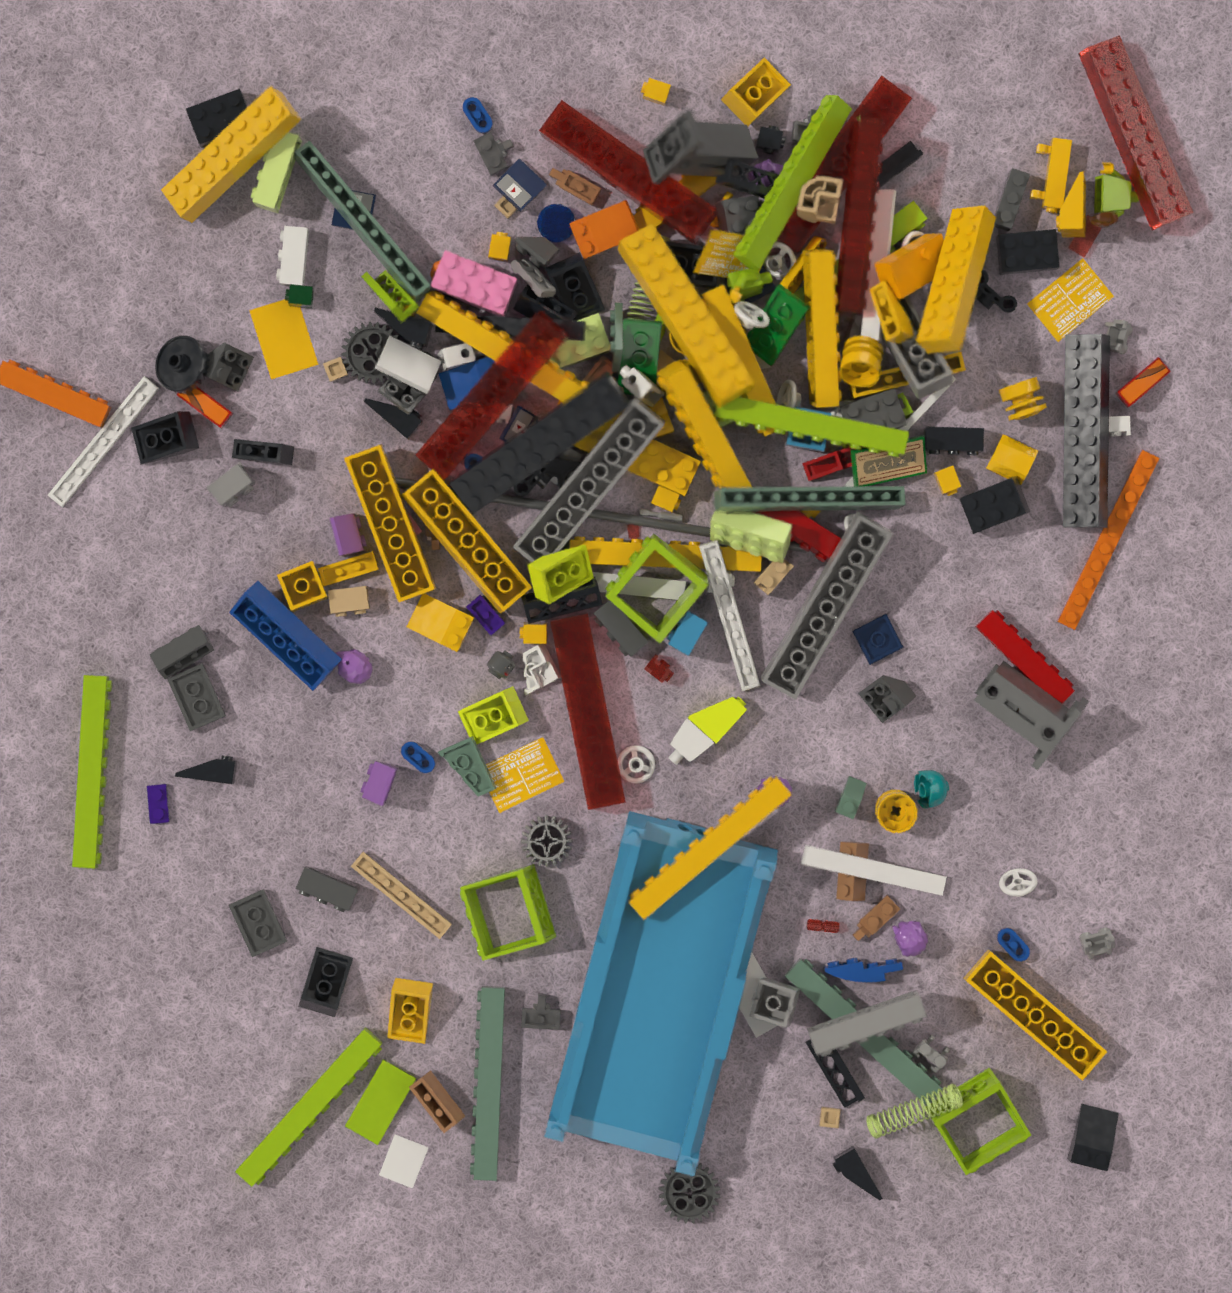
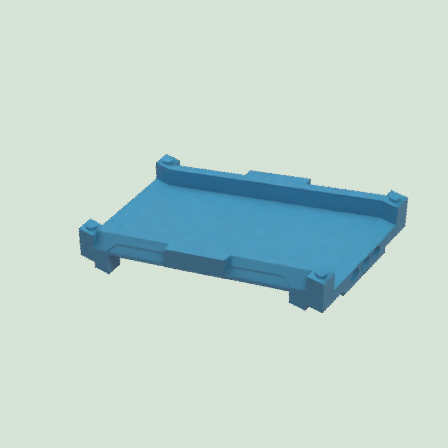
M629 811L544 1137L563 1142L565 1132L676 1160V1172L691 1176L695 1175L723 1060L726 1058L745 986L747 967L764 902L777 865V849L742 841L740 838L643 920L629 903L631 898L629 895L637 888L641 890L648 878L651 876L655 878L660 874L659 869L668 863L670 865L675 861L674 857L679 852L683 851L685 853L690 848L688 845L696 838L700 840L705 836L703 832L708 828L670 818L662 820Z

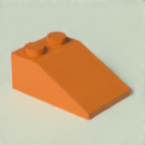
M627 200L569 223L583 259L618 246L620 240L639 231Z

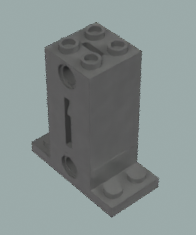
M686 109L643 149L653 184H660L670 174L717 177L718 175H725L729 159L751 165L758 159L747 125L696 121L693 111L690 109ZM733 166L732 176L736 177L740 172L737 166Z
M1005 661L1000 666L996 664L976 690L977 697L974 699L976 703L1038 748L1033 756L1035 761L1032 764L1037 770L1089 703L1087 699L1082 697L1079 702L1075 700L1068 709Z

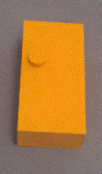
M942 233L925 234L874 263L879 282L887 281L897 299H902L933 281L944 241Z

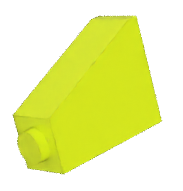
M732 696L690 714L687 718L717 744L746 712L747 709L744 707L746 703L740 697L735 699Z

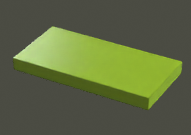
M383 1059L345 1127L378 1145L410 1090L409 1087L415 1082L416 1077Z

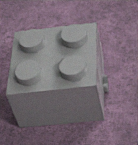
M239 462V464H236L211 483L207 489L221 506L231 507L239 501L237 498L240 495L246 496L254 490L252 486L255 485V482L245 471L241 462Z
M765 977L760 979L757 991L752 997L754 1002L750 1016L785 1028L789 1027L801 989Z

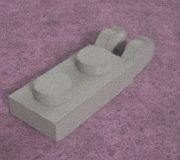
M514 259L511 261L512 270L515 273H519L524 282L533 289L537 296L543 298L555 295L556 289L529 260L521 259L520 261L519 259Z

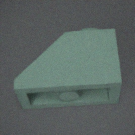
M849 776L834 811L854 819L867 783Z

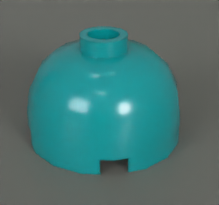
M923 770L915 775L914 789L915 794L919 791L920 800H917L919 805L924 809H928L944 802L949 791V784L939 772Z

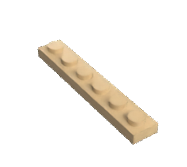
M364 851L351 865L354 870L437 938L441 939L452 925V923Z

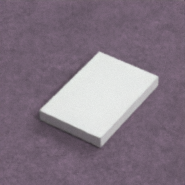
M389 336L375 369L427 394L441 361Z

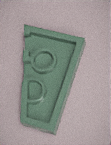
M615 302L614 310H610V322H613V325L610 326V337H613V341L610 342V353H612V372H619L623 352V303Z
M473 736L438 751V754L446 759L449 766L456 770L463 778V781L478 797L497 788Z

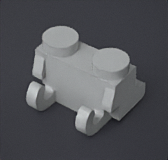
M851 314V318H848V316L842 315L841 319L849 322L846 335L842 336L839 334V338L844 341V344L849 338L861 336L863 316Z
M1114 319V322H1105V327H1108L1107 335H1110V351L1121 355L1125 354L1128 349L1126 342L1128 336L1133 331V327L1125 320Z
M1102 928L1095 934L1085 932L1080 935L1083 952L1085 955H1088L1089 960L1093 959V956L1104 953L1111 955L1112 948H1115V940L1109 928Z
M930 1035L927 1040L923 1039L911 1054L918 1059L920 1057L918 1052H920L936 1065H931L929 1068L936 1073L948 1061V1058L944 1055L950 1049L945 1047L939 1054L929 1046V1043L935 1038L933 1035Z

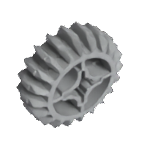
M545 815V821H542L541 817L538 816L537 820L539 823L536 824L532 819L530 822L533 827L525 826L529 833L522 832V835L527 837V839L521 840V843H527V846H524L522 850L526 851L529 849L530 852L526 854V857L528 858L533 855L532 863L535 862L536 858L539 859L538 866L542 865V861H546V867H549V861H552L555 866L557 865L555 859L558 858L560 862H563L562 854L568 857L569 854L565 849H572L571 846L567 845V842L571 843L573 839H567L566 836L572 833L571 831L565 833L564 830L568 828V825L566 824L561 827L562 819L555 823L556 816H553L551 821H548V815ZM544 825L543 835L539 838H531L532 833L538 827ZM549 825L557 828L563 838L553 837L550 834ZM546 831L552 840H557L549 843L548 851H546L544 843L542 844L541 842L546 836ZM531 844L541 845L544 848V856L537 854ZM563 844L557 854L550 856L552 845Z

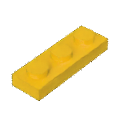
M373 551L318 568L323 587L379 570Z

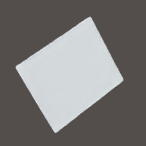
M394 1135L379 1176L413 1188L428 1147Z

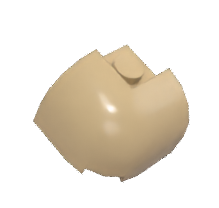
M823 176L808 181L803 185L797 208L798 216L813 223L821 221L835 224L843 180Z

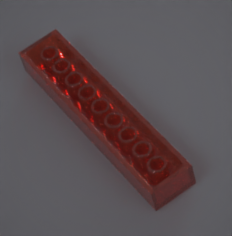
M1120 35L1089 46L1078 53L1151 230L1153 231L1194 213Z
M881 75L836 136L812 179L824 176L843 180L842 195L909 105L912 97ZM798 204L776 240L789 246L796 256L821 223V221L813 223L800 218L797 214Z
M563 100L559 102L539 129L541 137L694 245L718 215L715 207L671 176H668L660 184H653L644 157Z
M859 116L853 120L835 290L838 296V304L835 305V312L861 314L863 310H866L867 298H864L865 291L869 287V279H866L867 271H870L871 260L868 258L869 252H872L873 249L871 232L875 230L873 213L877 211L875 193L878 194L879 182H877V174L881 172L879 155H882L884 144L881 143V136L885 134L886 129L883 118Z
M542 310L539 311L415 456L431 470L434 469L443 481L447 479L569 339L570 335Z
M588 614L550 621L588 810L626 803Z

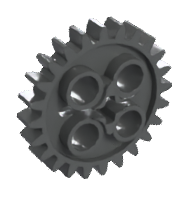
M369 321L368 327L361 323L362 329L359 330L355 326L354 334L348 332L351 338H344L348 344L341 346L346 350V352L341 353V356L347 359L342 361V363L349 364L346 370H353L352 377L358 374V381L364 377L366 384L369 382V379H372L373 384H376V379L379 378L381 383H383V377L386 376L389 379L390 376L375 369L377 363L372 356H368L369 351L362 342V339H366L372 350L377 349L375 354L379 359L389 336H392L394 330L386 331V324L380 328L379 322L376 323L375 327H373L371 321ZM372 335L380 336L378 344L373 345L370 343ZM358 345L364 347V352L361 355L354 354V348ZM366 362H374L375 367L372 371L365 370Z
M700 1162L694 1176L676 1172L673 1167H670L671 1174L665 1172L664 1175L667 1179L660 1180L664 1184V1186H659L658 1188L660 1191H663V1193L659 1194V1198H664L660 1204L661 1206L667 1205L664 1209L665 1212L671 1210V1218L677 1215V1222L681 1218H684L685 1224L688 1222V1219H691L694 1224L695 1218L702 1222V1215L708 1218V1211H715L712 1205L719 1204L715 1198H720V1194L715 1193V1191H719L720 1186H714L719 1181L718 1179H712L715 1175L714 1172L707 1173L709 1170L708 1166L702 1169V1163ZM695 1177L703 1179V1183L699 1186L694 1185L692 1181ZM682 1180L684 1182L683 1187L675 1188L673 1186L674 1181ZM687 1188H691L692 1191L706 1189L705 1192H693L692 1196L683 1193L687 1192ZM674 1192H677V1193H681V1192H682V1193H683V1194H679V1195H677V1196H673V1195H672ZM703 1196L706 1199L705 1203L702 1205L696 1204V1197ZM682 1198L687 1203L684 1207H678L676 1201Z

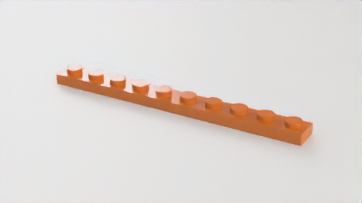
M1141 450L1108 517V528L1102 529L1059 616L1058 623L1073 630L1076 629L1158 463V457Z

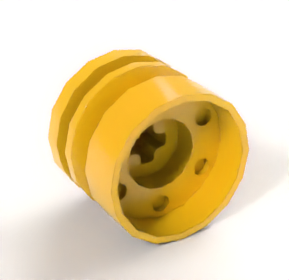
M867 336L849 338L843 346L839 372L841 378L846 383L856 387L874 385L880 377L883 355L882 345L877 340Z
M1037 377L998 390L1002 402H1012V405L1007 407L1005 411L1015 410V414L1007 416L1009 421L1031 417L1047 408L1046 403L1041 405L1036 403V401L1044 399V396L1034 397L1033 394L1041 389Z
M891 789L878 797L875 804V814L880 825L885 830L892 833H903L915 824L917 807L913 799L906 792L899 789ZM893 806H895L896 808L900 807V808L898 809V811H899L898 814H895L894 812H892V811H893V810H892V807H893Z

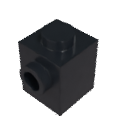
M770 125L768 128L760 127L756 148L763 149V153L774 155L775 152H779L780 148H784L786 137H782L783 131H780L779 127Z

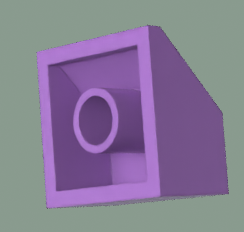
M355 513L330 518L339 556L343 557L365 551L364 546H367L365 536L360 535L359 528L362 527L359 516L356 517Z
M375 761L374 764L371 763L367 772L370 777L368 782L364 781L360 791L363 793L362 798L381 806L385 805L398 768L379 761Z

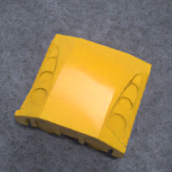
M1002 434L985 469L1006 479L1017 476L1019 484L1022 485L1037 456L1038 450Z

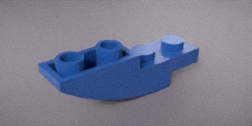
M850 958L846 959L847 963L839 964V961L827 963L828 966L824 967L826 973L854 982L886 981L884 973L903 970L902 962L897 961V958L885 960L886 963L879 965L878 962L867 963V967L863 966L862 960Z

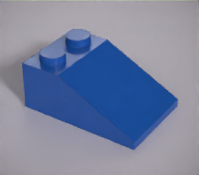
M490 357L439 373L449 411L504 394L495 361Z

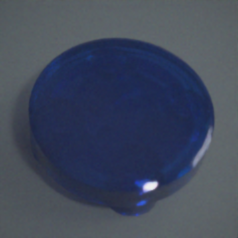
M562 204L546 206L540 212L537 219L540 235L553 243L568 240L573 234L569 223L575 221L573 212Z

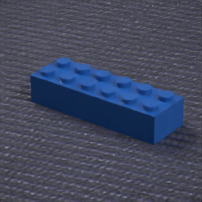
M256 581L244 592L229 612L312 691L330 675L342 660L259 581Z

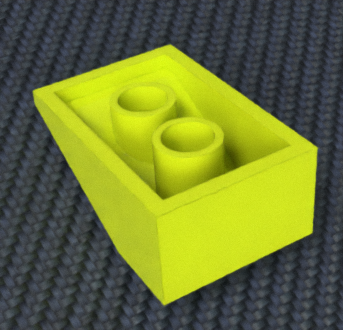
M586 545L545 555L528 564L535 598L548 604L553 603L594 578Z
M513 686L458 711L469 737L473 736L476 744L529 721Z

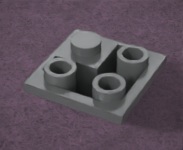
M516 237L515 239L516 250L523 256L528 254L531 257V262L538 268L542 266L545 269L559 253V248L545 237Z
M224 342L208 353L210 361H206V365L210 368L205 369L208 373H203V376L238 392L254 357Z
M392 376L378 390L381 395L408 415L426 396V393Z
M882 675L858 693L882 723L906 707L916 697V694L905 681Z

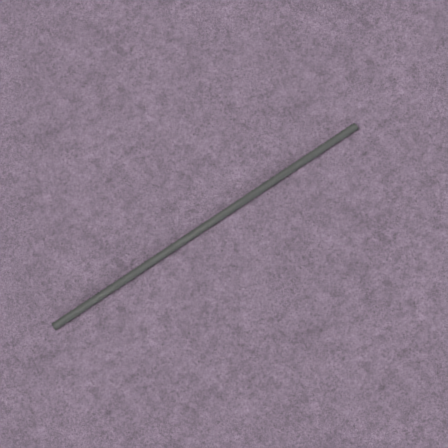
M395 477L398 487L409 489L418 482V480ZM447 485L450 488V490L457 497H459L457 493L454 491V489L451 486ZM505 494L492 501L494 503L543 510L549 503V501ZM594 509L588 516V518L710 537V527L599 509ZM790 541L788 550L807 553V551L799 547L800 544Z

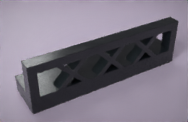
M910 141L849 186V188L861 203L920 159L924 153L921 149L918 150Z
M729 159L725 175H718L716 183L765 199L774 185V179L779 177V175ZM733 166H737L740 172L736 177L732 176ZM749 171H752L755 177L751 182L746 175ZM764 176H767L770 182L768 186H764L761 180Z
M595 576L589 582L551 604L535 598L534 592L521 596L528 624L603 605ZM596 593L597 600L591 602L585 600L588 595ZM571 599L578 600L576 606L570 607L566 604ZM556 603L560 606L556 611L548 610L552 604ZM536 608L541 610L539 615L530 617L529 610Z
M811 1039L805 1042L844 1108L856 1101L860 1102L865 1099L836 1048L831 1050L832 1053L825 1055L832 1057L834 1060L833 1067L828 1068L822 1064L824 1056H821V1059H819L814 1051ZM834 1072L843 1075L842 1085L832 1081ZM844 1088L852 1090L855 1095L854 1098L847 1102L842 1097Z

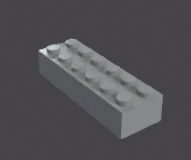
M906 296L897 300L908 316L915 336L900 344L886 341L882 329V338L919 400L952 384L953 373L941 352L927 353L916 342L922 320L910 299Z
M915 990L807 1028L816 1054L825 1056L832 1053V1049L839 1047V1050L850 1047L852 1042H865L869 1040V1036L876 1035V1037L885 1035L887 1034L886 1030L892 1028L894 1030L902 1029L909 1022H912V1024L919 1023L927 1015L920 995Z

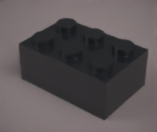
M239 88L186 108L200 147L208 146L248 107Z
M1056 229L998 234L996 237L1000 275L1057 270L1060 267Z
M1017 476L959 498L973 534L1030 512Z

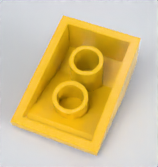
M764 57L721 100L745 125L749 126L791 84Z
M1079 172L1060 209V216H1056V228H1058V232H1061L1062 238L1085 237L1086 178L1084 172Z
M424 593L406 627L458 652L474 617Z
M395 978L391 990L387 1038L425 1044L433 983Z

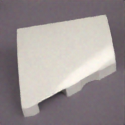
M539 644L523 653V662L525 664L524 677H526L527 689H524L526 695L561 678L545 644Z

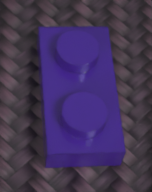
M481 594L466 606L491 636L505 624Z
M167 784L148 785L147 797L150 824L170 822Z

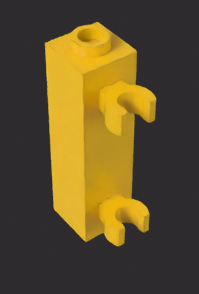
M1053 137L1050 146L1038 144L1036 147L1037 154H1048L1049 157L1044 191L1032 189L1030 191V199L1043 200L1042 209H1046L1048 213H1057L1064 203L1072 140Z

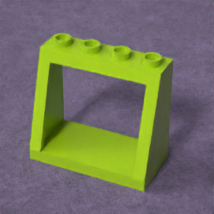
M653 533L651 537L647 536L641 543L642 548L639 552L635 551L629 558L630 563L626 567H621L617 573V579L615 581L611 580L605 590H607L606 598L652 638L661 643L708 586V575ZM654 549L692 581L657 625L617 596Z
M535 864L460 887V897L465 903L466 916L471 922V933L476 938L477 952L482 961L541 945L557 937ZM517 877L535 935L494 948L476 889Z
M990 1067L957 1087L962 1096V1107L952 1108L951 1111L941 1112L940 1115H935L933 1118L930 1117L965 1175L976 1172L982 1165L992 1162L1000 1154L1007 1153L1012 1147L1025 1142L1028 1137L1032 1136ZM996 1092L1016 1126L963 1157L944 1124ZM942 1096V1097H941V1100H942L943 1104L945 1105V1102H944V1099H943V1096ZM941 1104V1111L944 1112L945 1108ZM930 1108V1115L933 1116L934 1112Z

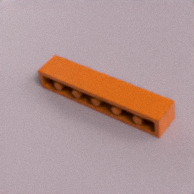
M9 359V362L2 361L0 366V385L100 428L104 426L112 408L107 405L108 401L99 397L97 400L89 398L91 394L80 390L79 393L72 390L73 386L64 382L61 385L54 383L55 378L48 375L40 377L37 375L38 371L29 367L26 370L19 368L20 363Z

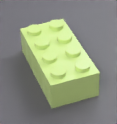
M288 132L264 155L263 162L265 164L263 169H260L258 172L257 180L259 182L257 188L254 187L251 193L252 202L256 207L279 213L296 161L295 151L300 148L302 142L299 135Z
M599 313L578 320L586 322L585 341L526 339L532 352L535 350L541 353L545 360L556 362L559 364L560 369L610 352V343Z
M714 511L711 518L710 540H718L719 544L731 546L735 550H743L754 556H762L770 561L783 563L790 546L792 525L750 511Z

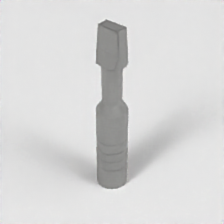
M640 509L639 515L645 517L653 516L682 522L683 517L682 514L662 511L652 512L647 509Z

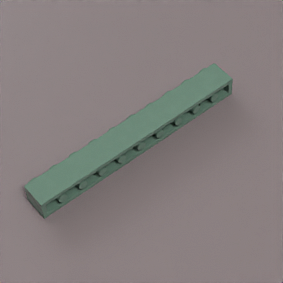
M309 140L295 151L296 162L415 303L424 298L430 292L431 285Z
M904 486L719 488L714 492L715 512L898 510L906 505Z
M799 958L785 974L789 981L797 988H800L801 992L831 1019L857 1011L855 1009L856 1004L849 997L845 1000L841 996L842 991L837 986L833 985L831 987L826 982L828 978L821 972L817 974L812 970L814 966L807 959L803 961ZM872 1035L868 1037L869 1040L859 1043L920 1100L921 1095L926 1097V1094L929 1093L932 1096V1091L937 1093L938 1089L943 1090L940 1086L942 1082L934 1075L930 1077L926 1074L927 1069L920 1062L918 1064L914 1063L911 1060L913 1056L906 1049L902 1052L897 1047L899 1043L890 1036L888 1039L885 1035L879 1037ZM928 1095L929 1102L931 1103L932 1100H931L930 1096Z
M482 986L481 991L478 990L477 1002H481V1010H477L476 1021H480V1029H476V1040H479V1048H475V1060H478V1067L474 1068V1079H478L477 1086H474L473 1098H477V1106L473 1105L472 1117H476V1125H472V1136H475V1144H471V1155L474 1156V1163L470 1165V1175H474V1180L497 1181L505 987Z

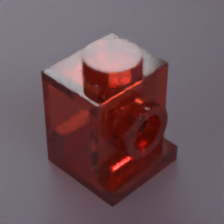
M655 654L644 670L661 683L664 680L668 682L674 675L669 669L671 665L663 659L658 661L657 658L659 656Z

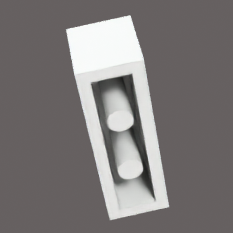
M284 226V230L280 232V242H283L282 250L279 249L278 261H281V269H277L276 275L280 285L290 286V284L304 286L309 237L308 228Z

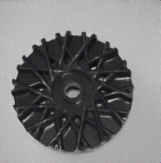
M186 335L176 336L168 340L160 349L155 362V372L160 384L166 389L180 394L186 393L187 390L193 391V389H197L195 385L202 384L201 380H205L202 377L203 373H208L205 369L210 368L206 365V361H210V359H208L209 354L204 351L207 350L204 347L205 345L200 343L199 340Z

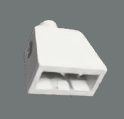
M466 343L441 349L438 353L443 372L476 361V357L484 356L483 353ZM461 352L466 354V358L461 356Z
M626 365L621 369L620 375L624 377L621 381L622 384L645 404L653 407L665 394L645 374L636 368L631 369Z
M686 718L670 743L675 750L668 758L675 765L684 757L691 762L712 746L714 742Z

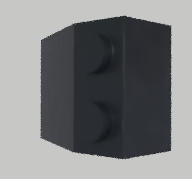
M664 241L693 286L716 288L717 276L693 273L705 246Z
M577 253L545 268L552 286L556 289L559 301L578 312L573 321H578L605 310L581 253Z
M374 308L375 314L410 343L412 347L422 350V347L428 346L433 327L430 321L409 316L401 322L393 312Z
M177 411L131 428L141 465L199 449L190 411Z
M316 947L298 1007L335 1017L353 958Z
M1081 1103L1067 1159L1071 1163L1108 1172L1119 1113Z

